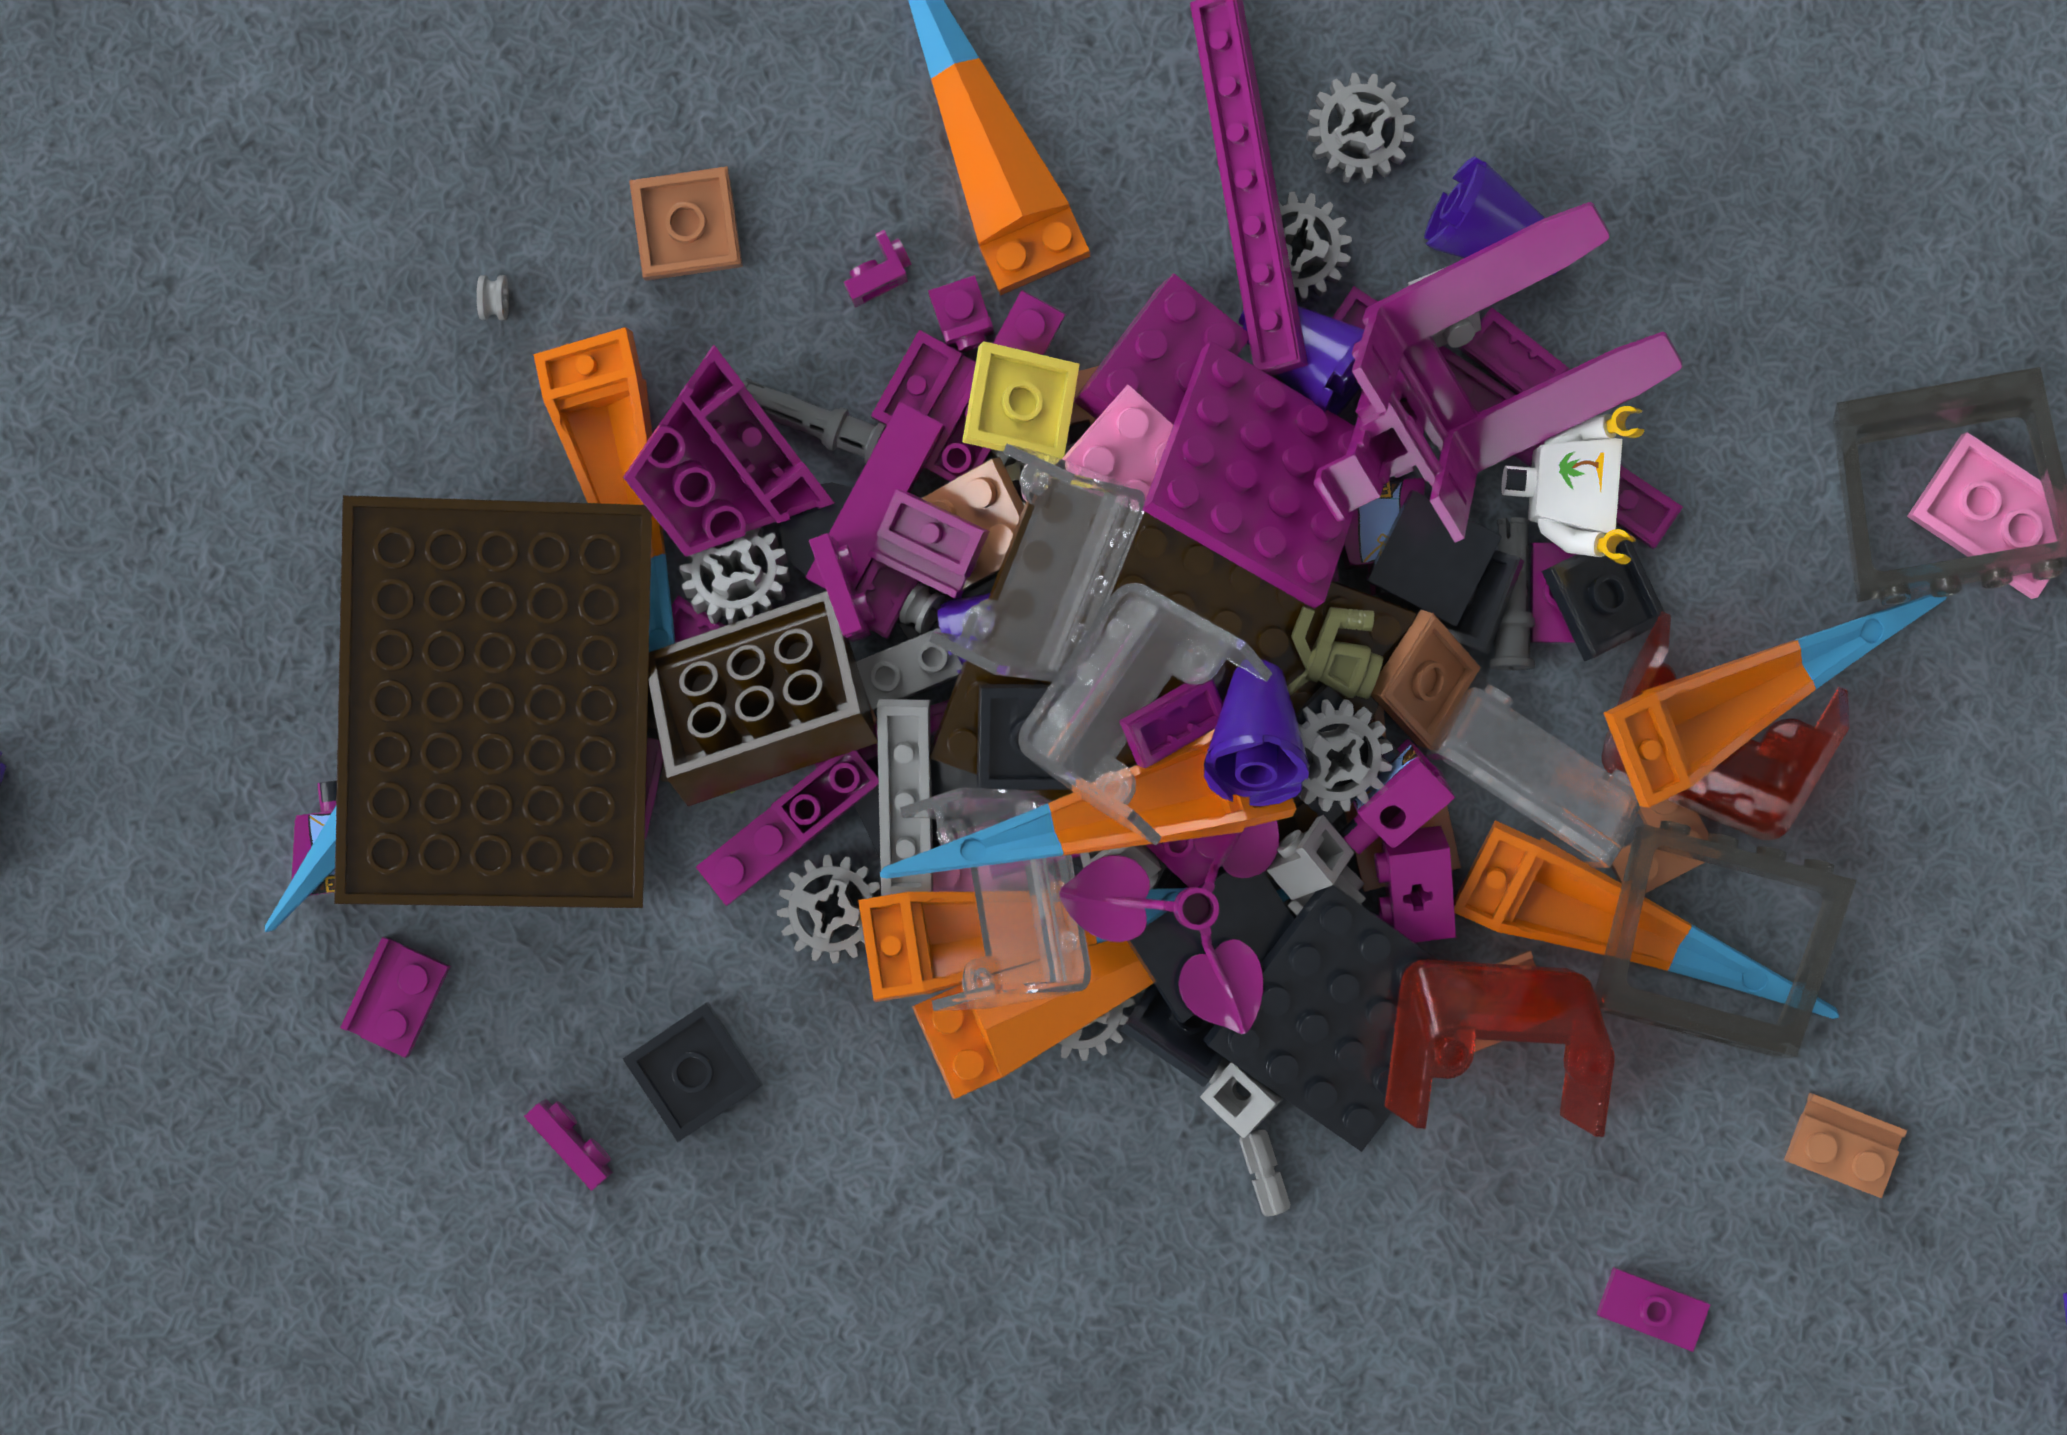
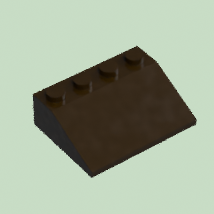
M827 591L649 652L648 680L666 777L687 806L878 743L869 701L850 641L846 636L842 635Z

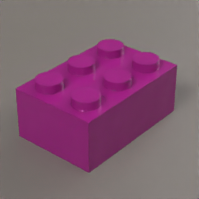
M1173 273L1155 290L1074 398V402L1097 420L1128 384L1174 425L1201 349L1210 341H1213L1237 356L1249 340L1248 332Z

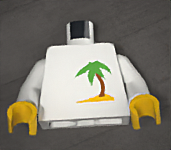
M1622 406L1613 415L1594 416L1545 440L1544 445H1540L1533 451L1531 468L1505 465L1502 476V495L1529 497L1528 520L1538 523L1540 533L1565 552L1594 557L1606 555L1616 563L1621 565L1628 564L1631 561L1630 557L1620 553L1616 554V547L1621 541L1629 540L1636 542V539L1626 531L1616 529L1623 439L1614 437L1616 434L1629 438L1642 436L1644 429L1635 428L1627 430L1625 426L1627 417L1633 413H1642L1641 409Z

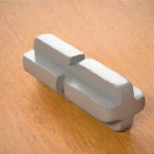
M1265 1129L1252 1131L1244 1139L1240 1137L1239 1142L1249 1173H1255L1256 1176L1252 1183L1263 1215L1274 1216L1284 1213L1290 1209L1291 1204L1281 1173L1275 1172L1273 1167L1278 1164L1268 1132Z

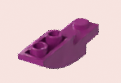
M1021 290L993 344L1045 355L1067 314ZM971 379L925 465V468L950 482L985 463L992 453L990 448L962 442L973 379Z
M857 750L826 760L771 804L770 808L696 866L697 870L726 906L730 905L766 875L773 872L879 785V777Z

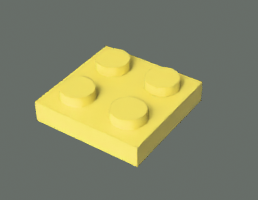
M983 341L978 347L962 442L1060 464V460L1065 456L1080 364Z

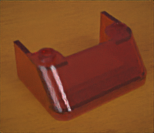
M1661 612L1628 673L1617 706L1643 694L1642 691L1677 680L1674 670L1663 662L1669 651L1671 615ZM1841 687L1837 688L1816 726L1797 719L1779 720L1768 728L1761 742L1750 739L1695 785L1666 800L1761 840H1773L1783 836L1791 828L1850 728L1848 690ZM1608 729L1602 748V764L1610 775L1631 784L1611 731Z
M1428 959L1419 960L1406 969L1400 985L1385 1107L1415 1128L1426 1129L1432 1079H1451L1462 1075L1473 1061L1476 1039L1565 1044L1563 1060L1565 1078L1560 1116L1595 1137H1604L1615 1055L1593 986L1587 977L1568 968Z

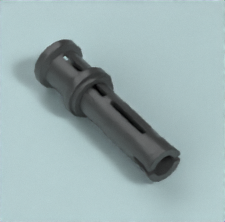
M746 378V381L744 380L743 382L770 420L822 439L821 444L830 451L839 448L863 457L865 464L887 426L882 422L873 425L849 415V410L843 407L839 409L834 408L833 411L827 410L792 395L756 383L749 378Z
M1511 517V522H1508L1507 518H1501L1497 520L1498 535L1502 536L1498 544V551L1520 557L1524 564L1495 637V658L1490 660V668L1513 671L1530 670L1535 668V660L1530 658V628L1535 626V618L1533 613L1528 612V526L1530 525V520Z

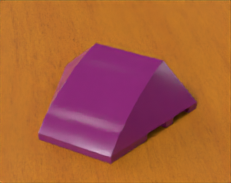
M714 344L623 476L685 557L745 536L746 532L773 522L781 523L790 519V516L815 507L820 509L834 504Z

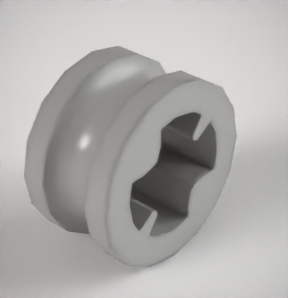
M487 275L479 276L477 281V310L479 319L488 320L490 315H497L499 320H506L508 318L509 286L505 275H499L495 281L489 280Z
M923 583L918 584L903 604L899 617L900 622L905 625L914 623L916 631L925 634L938 618L937 611L939 608H942L940 605L944 604V595L939 592L930 594L929 586Z

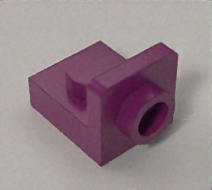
M885 230L876 233L875 236L886 261L878 264L874 259L862 263L850 271L852 278L844 281L846 291L855 308L908 282L904 268L912 265L900 239L897 238L890 242Z
M975 275L928 290L946 345L950 347L957 346L961 353L977 349L983 341L987 342L985 336L994 334L993 324L988 316Z

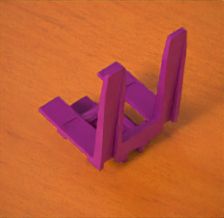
M1587 202L1544 218L1366 308L1362 319L1366 326L1361 341L1354 344L1352 355L1355 358L1352 373L1362 388L1356 409L1358 419L1347 455L1319 468L1314 480V486L1336 521L1342 522L1346 520L1350 511L1379 498L1383 485L1388 483L1390 477L1395 475L1398 478L1412 472L1416 465L1425 481H1429L1431 484L1430 502L1456 543L1465 537L1476 478L1480 471L1642 394L1682 368V360L1665 332H1660L1617 347L1490 408L1477 412L1431 335L1566 268L1609 239L1610 232L1592 202ZM1424 431H1426L1433 445H1437L1441 452L1439 461L1424 438Z

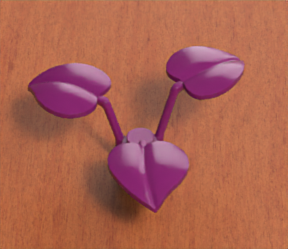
M1277 820L1246 827L1243 832L1193 838L1196 850L1203 856L1214 860L1209 867L1203 887L1184 889L1177 895L1175 901L1146 899L1150 890V880L1146 871L1135 860L1119 855L1101 857L1089 863L1074 878L1060 888L1059 897L1070 917L1090 934L1110 942L1129 941L1140 936L1145 930L1147 923L1145 908L1174 911V915L1181 925L1200 931L1202 945L1206 953L1192 956L1182 967L1179 978V992L1185 1005L1195 1015L1208 1022L1226 1027L1240 1034H1245L1250 1030L1262 1001L1263 973L1261 964L1254 951L1240 940L1230 939L1224 941L1214 949L1210 926L1218 918L1219 903L1212 892L1215 889L1214 884L1221 865L1228 874L1237 878H1250L1268 869L1279 847Z

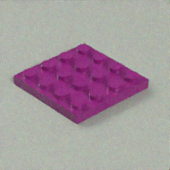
M1210 341L1201 349L1142 510L1315 609L1325 602L1355 510L1348 513L1346 520L1342 522L1336 521L1314 486V480L1319 468L1347 455L1355 426L1329 410L1324 412L1312 400L1220 345Z

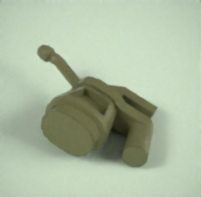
M1302 606L1291 638L1305 667V672L1287 686L1290 696L1311 680L1314 682L1320 681L1347 698L1357 696L1367 700L1379 676L1383 656L1372 653L1371 648L1368 646L1334 641L1338 628L1372 631L1374 611L1330 607L1319 636L1315 641L1312 651H1310L1305 636L1315 610Z

